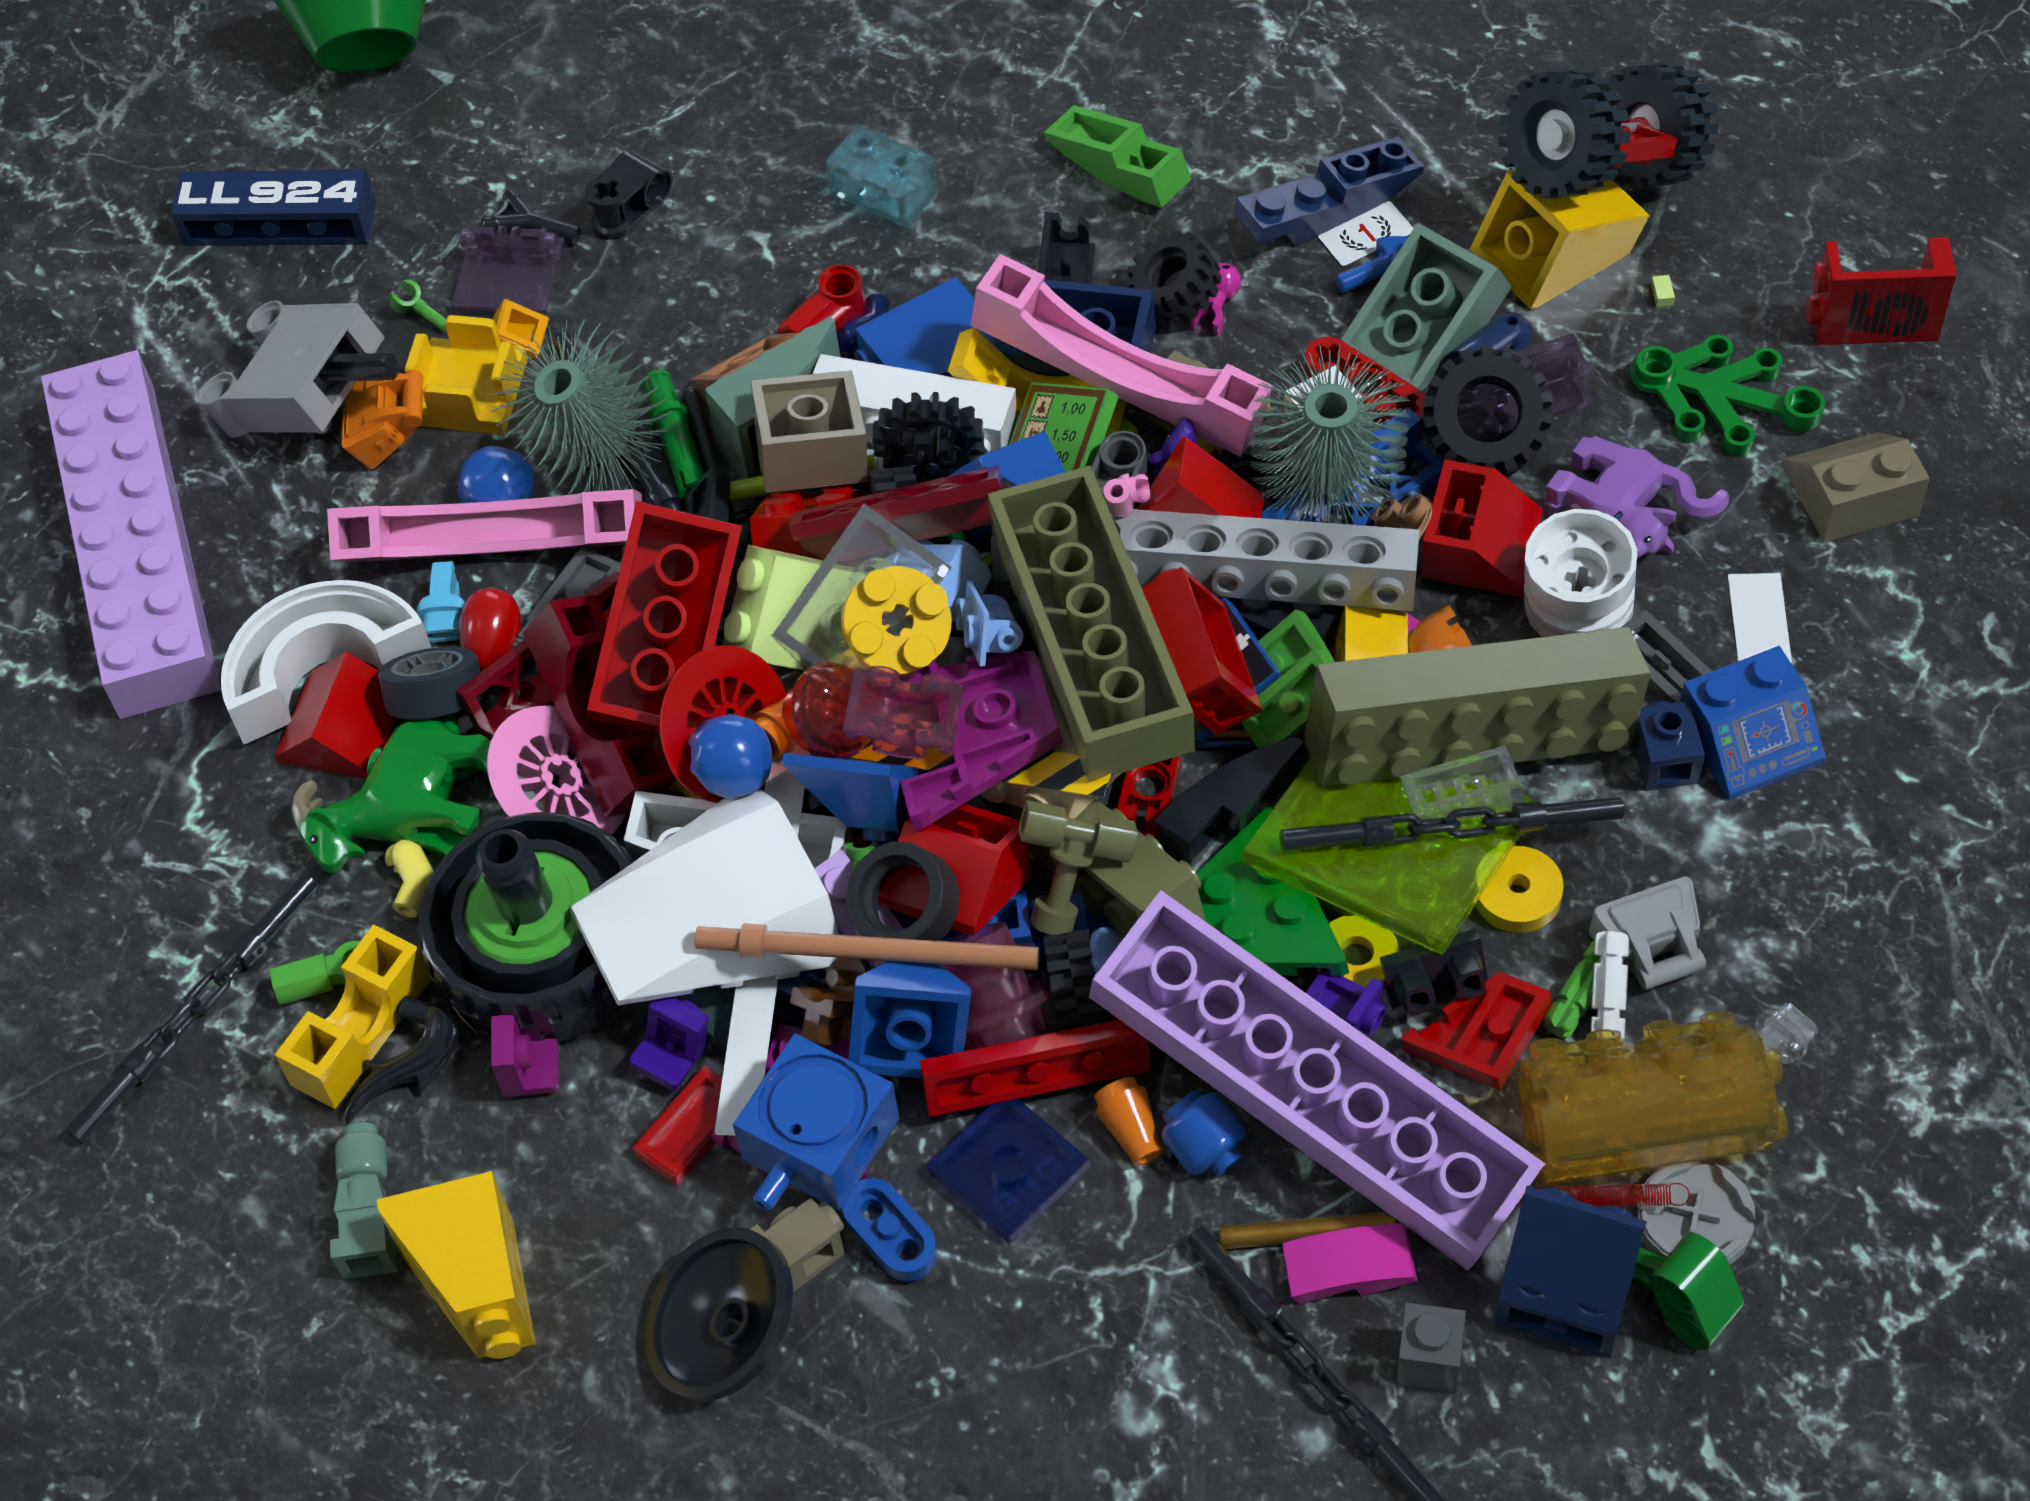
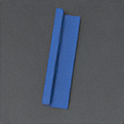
M1408 407L1404 409L1406 410L1405 412L1400 413L1409 412L1407 414H1410V418L1395 416L1385 423L1396 420L1390 424L1407 425L1402 427L1409 428L1402 429H1409L1404 430L1408 432L1400 433L1385 428L1372 433L1378 437L1381 436L1380 438L1388 434L1391 435L1387 437H1406L1404 439H1408L1406 441L1408 443H1405L1407 445H1397L1402 447V449L1397 450L1405 451H1396L1407 452L1402 453L1407 454L1402 455L1406 457H1401L1403 459L1397 458L1399 461L1390 456L1387 458L1380 454L1381 456L1376 454V456L1373 455L1369 458L1384 464L1404 462L1413 456L1427 470L1418 476L1396 475V472L1388 469L1392 473L1387 475L1382 470L1386 473H1389V471L1380 467L1382 469L1380 470L1377 466H1374L1379 473L1372 466L1369 467L1373 473L1381 476L1404 478L1395 480L1397 482L1386 481L1389 484L1379 479L1382 482L1380 483L1373 476L1371 477L1374 481L1369 476L1365 478L1363 475H1359L1363 480L1369 481L1374 486L1390 488L1391 492L1396 493L1390 494L1396 496L1394 498L1398 502L1416 494H1421L1439 481L1444 463L1420 441L1422 419ZM1382 441L1370 445L1381 451L1392 448ZM1355 481L1358 489H1360L1363 492L1364 489L1362 488V486L1359 484V482ZM1308 486L1305 487L1294 504L1293 502L1301 490L1292 499L1289 497L1285 502H1283L1285 500L1283 499L1268 510H1264L1261 518L1290 520L1292 517L1291 520L1302 521L1310 505L1309 498L1304 508L1310 493L1297 511L1296 509L1301 501L1287 516L1286 514L1302 498ZM1348 486L1346 489H1347L1348 492L1353 496V494H1352V492H1351V490H1350V488H1349V486ZM1351 487V489H1352V491H1353V493H1354V495H1355L1357 501L1359 502V496H1358V494H1357V493L1355 492V490ZM1343 490L1348 510L1353 515L1355 524L1373 526L1375 524L1371 518L1375 511L1373 506L1375 508L1378 506L1374 503L1365 502V505L1363 502H1359L1370 514L1369 516L1359 507L1363 512L1362 514L1355 503L1352 502L1358 516H1362L1358 519ZM1320 494L1311 522L1319 521ZM1335 494V496H1336V502H1337L1338 515H1344L1343 510H1342V508H1341V505H1340V510H1341V511H1339V505H1338L1337 495ZM1317 495L1315 497L1311 512L1309 509L1304 521H1310ZM1327 495L1324 497L1321 522L1328 517ZM1332 500L1330 506V515H1334ZM1334 500L1335 513H1336V515H1337L1336 505H1335V500ZM1341 500L1345 515H1349L1347 509L1345 508Z

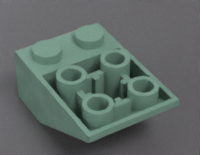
M831 316L814 326L803 329L797 336L772 350L763 352L752 362L731 374L720 377L714 384L704 389L717 450L741 479L762 476L750 380L813 374L820 354L840 357L835 320Z

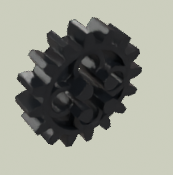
M917 392L911 393V402L907 403L896 397L892 399V410L881 407L878 420L873 422L872 443H874V456L883 457V468L885 469L905 466L912 467L913 474H917L919 483L925 482L927 476L935 475L936 479L944 478L946 473L951 472L953 474L976 459L978 455H983L984 422L983 419L975 418V408L973 406L960 409L959 398L955 396L944 402L940 401L939 392H933L929 399L922 400Z

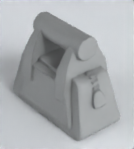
M1681 877L1595 908L1589 928V935L1594 940L1596 934L1603 931H1617L1628 935L1629 957H1623L1622 965H1628L1631 972L1637 977L1643 990H1648L1706 969L1705 957L1702 951L1697 948L1696 938L1699 937L1700 920L1693 882L1689 877ZM1673 951L1675 954L1674 957L1653 963V957Z

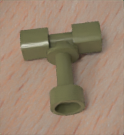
M1026 800L1018 828L1021 842L1050 847V855L1058 860L1048 895L1039 896L1035 899L1029 919L1030 924L1037 930L1050 935L1072 932L1078 909L1069 901L1079 867L1091 865L1094 856L1129 863L1132 859L1138 837L1135 821L1096 814L1093 823L1067 818L1065 807Z

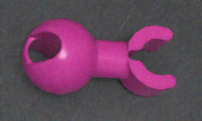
M1221 262L1218 263L1221 269L1218 272L1222 278L1221 283L1215 285L1219 290L1216 298L1209 297L1208 302L1211 305L1206 310L1199 308L1196 311L1198 316L1192 320L1189 319L1190 329L1195 330L1200 320L1207 318L1210 313H1213L1212 325L1214 336H1219L1223 331L1222 307L1224 302L1235 297L1240 290L1242 282L1240 273L1235 266Z

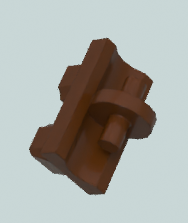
M836 958L832 963L831 969L826 974V982L830 987H793L790 1003L806 1009L801 1031L802 1037L822 1045H838L839 1038L850 1042L856 978L872 970L867 959Z

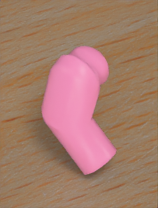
M1129 473L1108 481L1104 486V498L1110 513L1116 517H1127L1133 512V503L1147 502L1151 498L1148 477L1144 474L1129 477Z

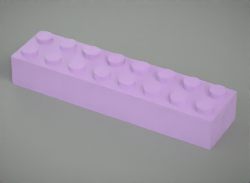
M131 351L41 376L101 681L120 719L221 691L155 390L139 351Z
M1162 890L1159 891L1092 980L1090 999L1399 1222L1404 1223L1406 1227L1467 1271L1480 1258L1522 1198L1526 1186L1531 1185L1545 1165L1540 1159Z

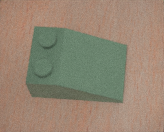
M1417 223L1341 340L1358 351L1361 349L1360 352L1373 361L1379 357L1375 362L1389 371L1393 369L1392 373L1423 391L1429 385L1433 376L1440 371L1441 366L1448 360L1449 353L1490 321L1512 286L1496 266L1422 224Z

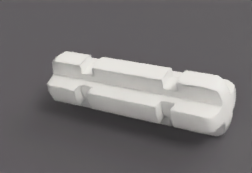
M1603 931L1598 932L1595 936L1594 955L1600 956V963H1594L1592 1009H1597V1017H1591L1590 1036L1592 1040L1598 1042L1617 1043L1622 1042L1625 1038L1626 1019L1620 1018V1011H1626L1628 965H1622L1623 957H1629V937L1622 932Z

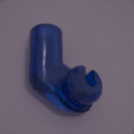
M883 294L869 295L865 300L864 315L849 320L845 323L844 327L837 330L838 345L842 351L852 353L858 350L855 328L889 311L890 302Z

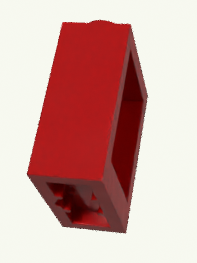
M1183 567L1161 572L1151 580V583L1141 587L1189 700L1194 717L1217 735L1263 712L1225 604Z

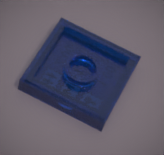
M1019 1099L991 1104L927 1166L929 1174L1011 1245L1090 1168L1089 1158Z

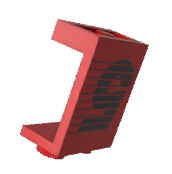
M1949 237L1928 238L1921 269L1842 272L1837 241H1826L1822 262H1815L1813 268L1815 295H1808L1806 300V321L1808 325H1815L1818 345L1939 341L1957 276Z

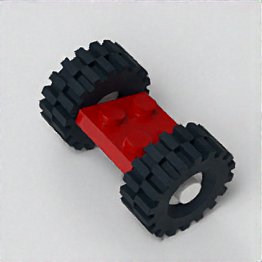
M1676 63L1629 66L1621 69L1622 73L1613 74L1609 79L1604 77L1594 78L1595 72L1578 69L1537 73L1530 76L1531 80L1519 83L1515 88L1520 95H1509L1504 104L1511 109L1510 114L1500 116L1499 126L1507 127L1506 136H1498L1499 147H1508L1509 155L1502 157L1506 168H1516V171L1511 176L1516 184L1527 183L1524 191L1531 195L1541 194V198L1547 199L1587 195L1588 192H1597L1605 187L1603 181H1612L1616 175L1615 181L1622 185L1632 184V188L1674 185L1677 182H1684L1692 178V171H1701L1707 163L1701 158V155L1713 153L1716 144L1709 142L1708 138L1711 134H1718L1719 123H1710V114L1718 112L1716 102L1706 103L1704 97L1711 93L1708 85L1695 84L1700 76L1693 70L1683 71L1684 66Z

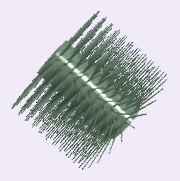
M566 320L564 341L562 328V352L558 336L561 360H559L556 349L553 346L549 326L553 355L546 336L545 339L551 354V361L546 353V357L544 356L533 337L547 366L535 354L544 366V368L540 367L523 351L521 352L538 366L536 368L539 371L535 372L522 363L520 364L532 372L507 363L534 377L535 381L524 376L521 377L528 380L511 376L506 377L514 379L495 378L534 384V388L528 386L530 388L524 389L513 386L522 390L504 389L511 391L497 392L498 394L491 395L513 392L534 393L527 397H522V399L514 400V402L506 403L507 405L495 408V410L511 405L529 403L496 426L512 418L527 415L505 436V439L516 431L530 427L522 441L514 449L527 441L538 438L531 452L524 458L525 460L531 454L547 449L543 459L533 468V471L541 464L557 458L552 470L542 481L568 464L562 479L552 491L559 487L561 482L563 483V480L580 465L576 480L567 495L570 492L572 493L574 486L575 488L577 486L578 480L580 482L583 472L585 475V469L587 466L589 467L590 462L591 469L584 492H587L588 484V492L590 491L591 476L594 486V468H596L598 478L596 463H600L598 491H600V483L601 491H603L602 469L607 488L603 463L607 467L612 480L613 490H615L611 468L618 486L619 483L612 466V460L620 474L622 475V471L631 486L617 457L632 474L633 472L621 459L620 455L625 457L637 469L639 468L629 460L631 459L628 456L630 455L629 453L641 460L643 459L631 451L658 461L642 454L627 443L643 449L646 448L637 444L654 448L659 447L647 444L669 446L629 440V436L639 439L633 435L649 437L641 434L661 435L654 433L667 432L663 430L673 429L644 432L629 431L631 429L635 430L633 428L638 426L644 427L641 426L643 424H652L648 422L659 421L657 419H663L665 416H668L670 413L653 419L634 421L650 409L660 405L667 398L652 406L636 409L652 392L657 390L658 386L646 394L633 397L640 385L650 375L640 382L626 386L631 375L641 364L631 371L618 375L619 369L632 353L624 359L608 364L614 352L624 342L597 359L602 346L613 332L585 358L589 343L600 324L592 332L591 337L589 336L587 343H584L583 349L580 350L579 355L574 360L577 340L582 329L580 325L577 338L575 331L573 348L571 339V354L569 356L567 348L568 360H564ZM593 353V355L583 365L584 361ZM532 403H536V404H534L533 406H531V407L525 409L526 407H528V406L531 405Z
M1340 344L1334 384H1331L1329 350L1327 383L1320 346L1326 384H1324L1320 357L1319 363L1323 385L1321 384L1319 370L1317 374L1310 352L1309 355L1317 379L1302 353L1310 369L1315 388L1302 365L1301 367L1308 381L1295 364L1294 366L1299 373L1285 359L1284 361L1300 377L1307 392L1298 383L1299 388L1283 370L1281 371L1291 381L1282 374L1277 376L1288 382L1289 385L1291 384L1297 388L1303 398L1299 397L1296 392L1297 396L1292 393L1289 394L1282 387L1279 389L1271 383L1269 384L1272 386H1264L1289 396V398L1291 397L1299 404H1294L1293 401V404L1289 403L1282 395L1280 396L1287 403H1284L1281 399H1279L1281 401L1279 402L1276 399L1272 400L1268 397L1262 398L1259 396L1254 398L1257 400H1252L1275 403L1288 408L1290 412L1286 413L1282 408L1281 410L1284 413L1278 411L1279 414L1275 411L1266 412L1260 409L1257 410L1262 412H1252L1254 414L1251 415L1254 416L1252 418L1276 416L1288 421V423H1283L1282 425L1276 422L1279 426L1272 423L1273 425L1253 423L1256 425L1252 426L1257 427L1251 428H1259L1252 429L1258 430L1254 432L1263 431L1268 433L1267 431L1278 429L1288 434L1281 438L1263 435L1255 436L1259 438L1251 439V441H1254L1252 443L1260 442L1256 444H1261L1256 447L1268 443H1275L1274 445L1282 443L1288 447L1278 451H1271L1264 447L1254 448L1258 450L1252 451L1260 452H1251L1256 453L1251 455L1268 456L1262 460L1277 454L1276 456L1281 455L1279 458L1285 457L1282 462L1274 464L1251 462L1259 463L1250 464L1257 465L1251 466L1257 467L1253 469L1262 468L1256 471L1266 469L1261 472L1263 473L1273 467L1278 468L1282 466L1279 470L1283 467L1287 468L1279 475L1251 479H1257L1253 481L1262 480L1256 482V484L1266 481L1261 484L1263 485L1275 478L1278 480L1283 477L1280 480L1282 481L1289 475L1290 477L1296 475L1294 480L1286 483L1289 480L1288 478L1281 486L1262 492H1268L1264 494L1267 495L1273 491L1276 493L1284 488L1281 491L1283 492L1292 485L1287 490L1288 492L1298 481L1300 482L1297 487L1302 480L1305 482L1298 489L1296 487L1287 496L1284 497L1283 495L1282 499L1272 506L1285 499L1283 502L1289 497L1292 499L1301 490L1293 502L1294 504L1305 487L1308 486L1305 494L1286 516L1301 501L1296 509L1297 511L1310 493L1304 508L1309 498L1310 505L1302 521H1304L1309 509L1311 512L1317 495L1309 521L1311 522L1320 494L1318 522H1321L1324 497L1327 495L1328 523L1331 500L1336 524L1334 500L1338 522L1340 523L1336 494L1339 511H1341V505L1347 524L1348 521L1341 500L1354 525H1356L1348 510L1343 490L1358 519L1360 518L1350 498L1362 514L1363 512L1359 507L1370 516L1357 501L1351 487L1360 498V495H1362L1369 503V500H1371L1374 504H1376L1375 502L1380 505L1382 504L1370 497L1368 493L1365 494L1358 489L1355 481L1359 482L1361 486V483H1363L1370 491V488H1372L1375 492L1378 490L1381 493H1396L1374 486L1369 481L1363 480L1359 475H1363L1365 478L1369 476L1374 481L1371 477L1373 476L1375 479L1379 478L1389 484L1386 481L1397 482L1395 480L1404 478L1381 476L1373 473L1369 467L1372 466L1378 473L1379 471L1374 466H1377L1380 470H1382L1380 467H1386L1394 472H1397L1395 470L1402 471L1399 469H1404L1400 467H1406L1399 466L1405 464H1396L1404 462L1383 464L1369 457L1376 456V454L1381 456L1380 454L1387 458L1390 456L1398 461L1399 459L1397 458L1403 459L1401 457H1406L1402 455L1407 454L1402 453L1407 452H1396L1405 451L1397 450L1402 449V447L1397 445H1400L1398 444L1400 442L1408 443L1406 442L1408 439H1404L1406 437H1387L1391 435L1388 434L1380 438L1381 436L1378 437L1371 432L1385 428L1397 432H1408L1404 430L1409 429H1402L1409 428L1402 427L1407 425L1390 424L1396 420L1382 425L1383 423L1377 424L1373 421L1383 416L1410 418V414H1407L1409 412H1390L1396 408L1385 413H1377L1379 410L1376 412H1372V410L1370 412L1366 411L1382 404L1410 400L1392 399L1396 397L1393 396L1385 401L1382 399L1375 403L1377 401L1375 400L1370 404L1369 402L1362 404L1364 400L1373 396V399L1376 396L1375 394L1400 386H1394L1399 382L1387 388L1382 387L1374 392L1376 390L1374 389L1366 396L1374 387L1373 385L1363 397L1359 398L1367 386L1387 373L1377 379L1373 378L1370 382H1368V379L1358 389L1366 377L1365 375L1352 393L1351 390L1354 384L1372 366L1371 364L1359 376L1365 367L1364 365L1350 384L1360 363L1359 361L1348 382L1347 377L1361 350L1359 349L1349 371L1347 369L1342 383L1348 363L1347 359L1338 385ZM1281 382V384L1290 392V390ZM1304 382H1305V383L1310 387V389L1312 390L1310 393H1309V391L1307 390V388H1306ZM1362 390V392L1359 394V396H1358L1357 399H1356L1355 396ZM1382 441L1392 448L1381 451L1370 445ZM1348 486H1349V488H1350V490H1351L1353 496H1352V495L1348 492V490L1346 489Z

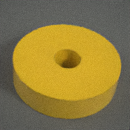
M1526 846L1504 847L1489 854L1477 868L1473 898L1477 910L1491 925L1513 933L1531 932L1547 925L1559 911L1563 894L1562 874L1555 862L1541 851ZM1514 885H1520L1524 887L1527 891L1523 893H1515L1510 889V887Z

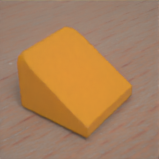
M504 299L492 318L495 322L500 342H512L516 346H525L527 356L536 359L535 354L538 356L540 350L533 337L541 348L540 345H542L549 317Z

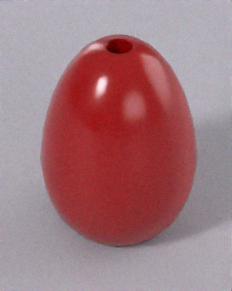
M484 588L473 593L465 602L459 617L460 647L470 649L477 655L480 672L510 651L514 639H517L521 631L519 605L512 595L499 589Z

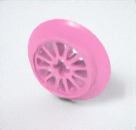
M534 706L520 710L508 717L494 733L488 750V775L495 797L509 817L531 812L555 813L557 811V813L569 814L574 817L578 816L590 821L612 835L626 815L625 813L605 818L592 787L585 784L589 782L585 771L577 767V763L580 760L555 706ZM567 751L574 755L573 760L568 758ZM552 772L561 777L559 779L560 788L551 783L553 780ZM534 791L535 796L530 800L524 792ZM539 800L544 802L543 811L535 805Z

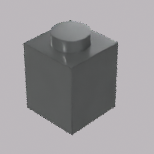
M1405 1303L1396 1386L1456 1394L1466 1315L1465 1310Z

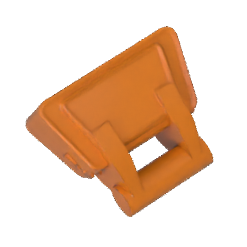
M409 370L404 374L399 373L394 380L356 381L343 401L341 445L344 450L368 469H375L399 448L403 442L411 438L417 427L422 424L423 374L417 370Z

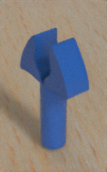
M1387 236L1377 238L1376 253L1379 255L1378 258L1338 274L1335 277L1337 289L1341 293H1346L1381 278L1408 237Z

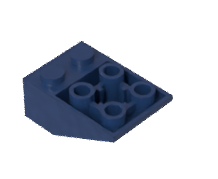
M1526 1186L1498 1300L1495 1323L1611 1359L1628 1300L1647 1221L1635 1218L1629 1211L1621 1207L1612 1205L1597 1207L1577 1201L1569 1193L1557 1188L1546 1187L1540 1190Z

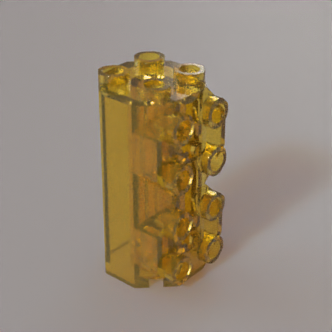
M1727 1011L1708 1012L1699 1017L1700 1021L1678 1024L1671 1020L1649 1022L1643 1026L1644 1037L1635 1043L1622 1042L1621 1032L1610 1029L1592 1031L1586 1035L1585 1040L1567 1043L1555 1038L1534 1041L1529 1044L1530 1056L1520 1062L1519 1069L1524 1076H1518L1517 1087L1525 1140L1533 1141L1536 1147L1539 1146L1541 1154L1534 1156L1545 1163L1537 1175L1543 1186L1772 1149L1775 1140L1786 1139L1788 1136L1786 1113L1783 1106L1777 1104L1775 1084L1781 1083L1783 1079L1782 1065L1777 1050L1775 1048L1765 1050L1761 1034L1758 1031L1755 1032L1748 1024L1735 1023V1014Z

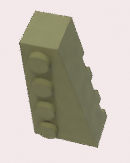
M1098 798L1075 818L1092 823L1096 814L1127 819L1120 810L1116 808L1110 810ZM1012 804L1009 805L1013 819L1020 820L1023 808ZM1138 831L1135 850L1129 863L1094 856L1091 865L1079 867L1073 887L1074 892H1083L1085 905L1093 912V918L1096 921L1103 917L1104 910L1111 926L1122 937L1127 935L1160 890L1206 922L1198 889L1201 887L1198 875L1187 862L1183 860L1177 862L1168 855L1157 839L1150 834L1144 836ZM1030 843V854L1054 876L1058 860L1050 855V847Z

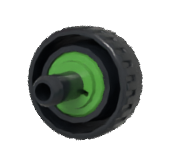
M531 812L503 818L476 830L458 843L442 859L424 889V895L418 912V937L423 950L422 955L435 984L452 1009L455 1008L472 1027H475L481 1034L490 1038L491 1016L513 1015L521 1034H529L531 1041L555 1038L559 1043L586 1034L615 1016L626 1004L617 1005L570 909L573 904L633 863L625 848L620 846L611 834L606 830L600 829L594 823L569 814L553 812Z

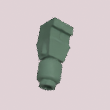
M368 1122L352 1123L343 1129V1137L339 1139L335 1146L338 1188L333 1212L338 1219L339 1238L330 1240V1256L343 1280L398 1272L397 1247L378 1211L376 1199L387 1197L381 1184L387 1177L386 1141L378 1135L376 1125Z

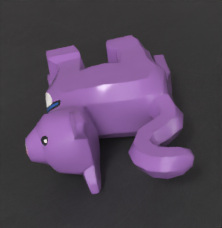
M1594 436L1593 438L1582 437L1572 451L1571 466L1582 471L1588 470L1592 473L1597 470L1601 474L1594 482H1590L1577 477L1572 472L1558 470L1546 486L1544 508L1545 516L1547 517L1572 509L1597 510L1616 518L1631 532L1637 547L1638 559L1642 555L1655 554L1657 551L1672 554L1674 551V544L1668 537V525L1675 520L1676 512L1662 508L1645 507L1662 488L1673 487L1677 504L1690 516L1699 519L1713 518L1724 511L1729 503V495L1727 491L1720 489L1709 499H1699L1696 496V489L1692 478L1678 468L1664 464L1647 450L1628 448Z

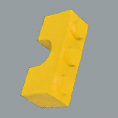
M374 924L341 966L346 984L343 996L335 1010L326 1019L307 1011L274 1054L290 1086L333 1109H336L367 1067L365 1060H372L403 1019L398 1014L404 996L417 999L431 981V977L425 971V969L427 971L428 969L419 948Z

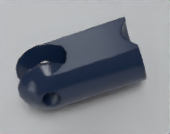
M1503 313L1449 353L1448 359L1453 360L1459 356V352L1470 348L1471 351H1474L1486 345H1492V349L1503 350V347L1514 350L1513 354L1521 356L1527 352L1530 346L1531 325L1525 317L1518 313ZM1482 384L1473 386L1470 390H1476Z

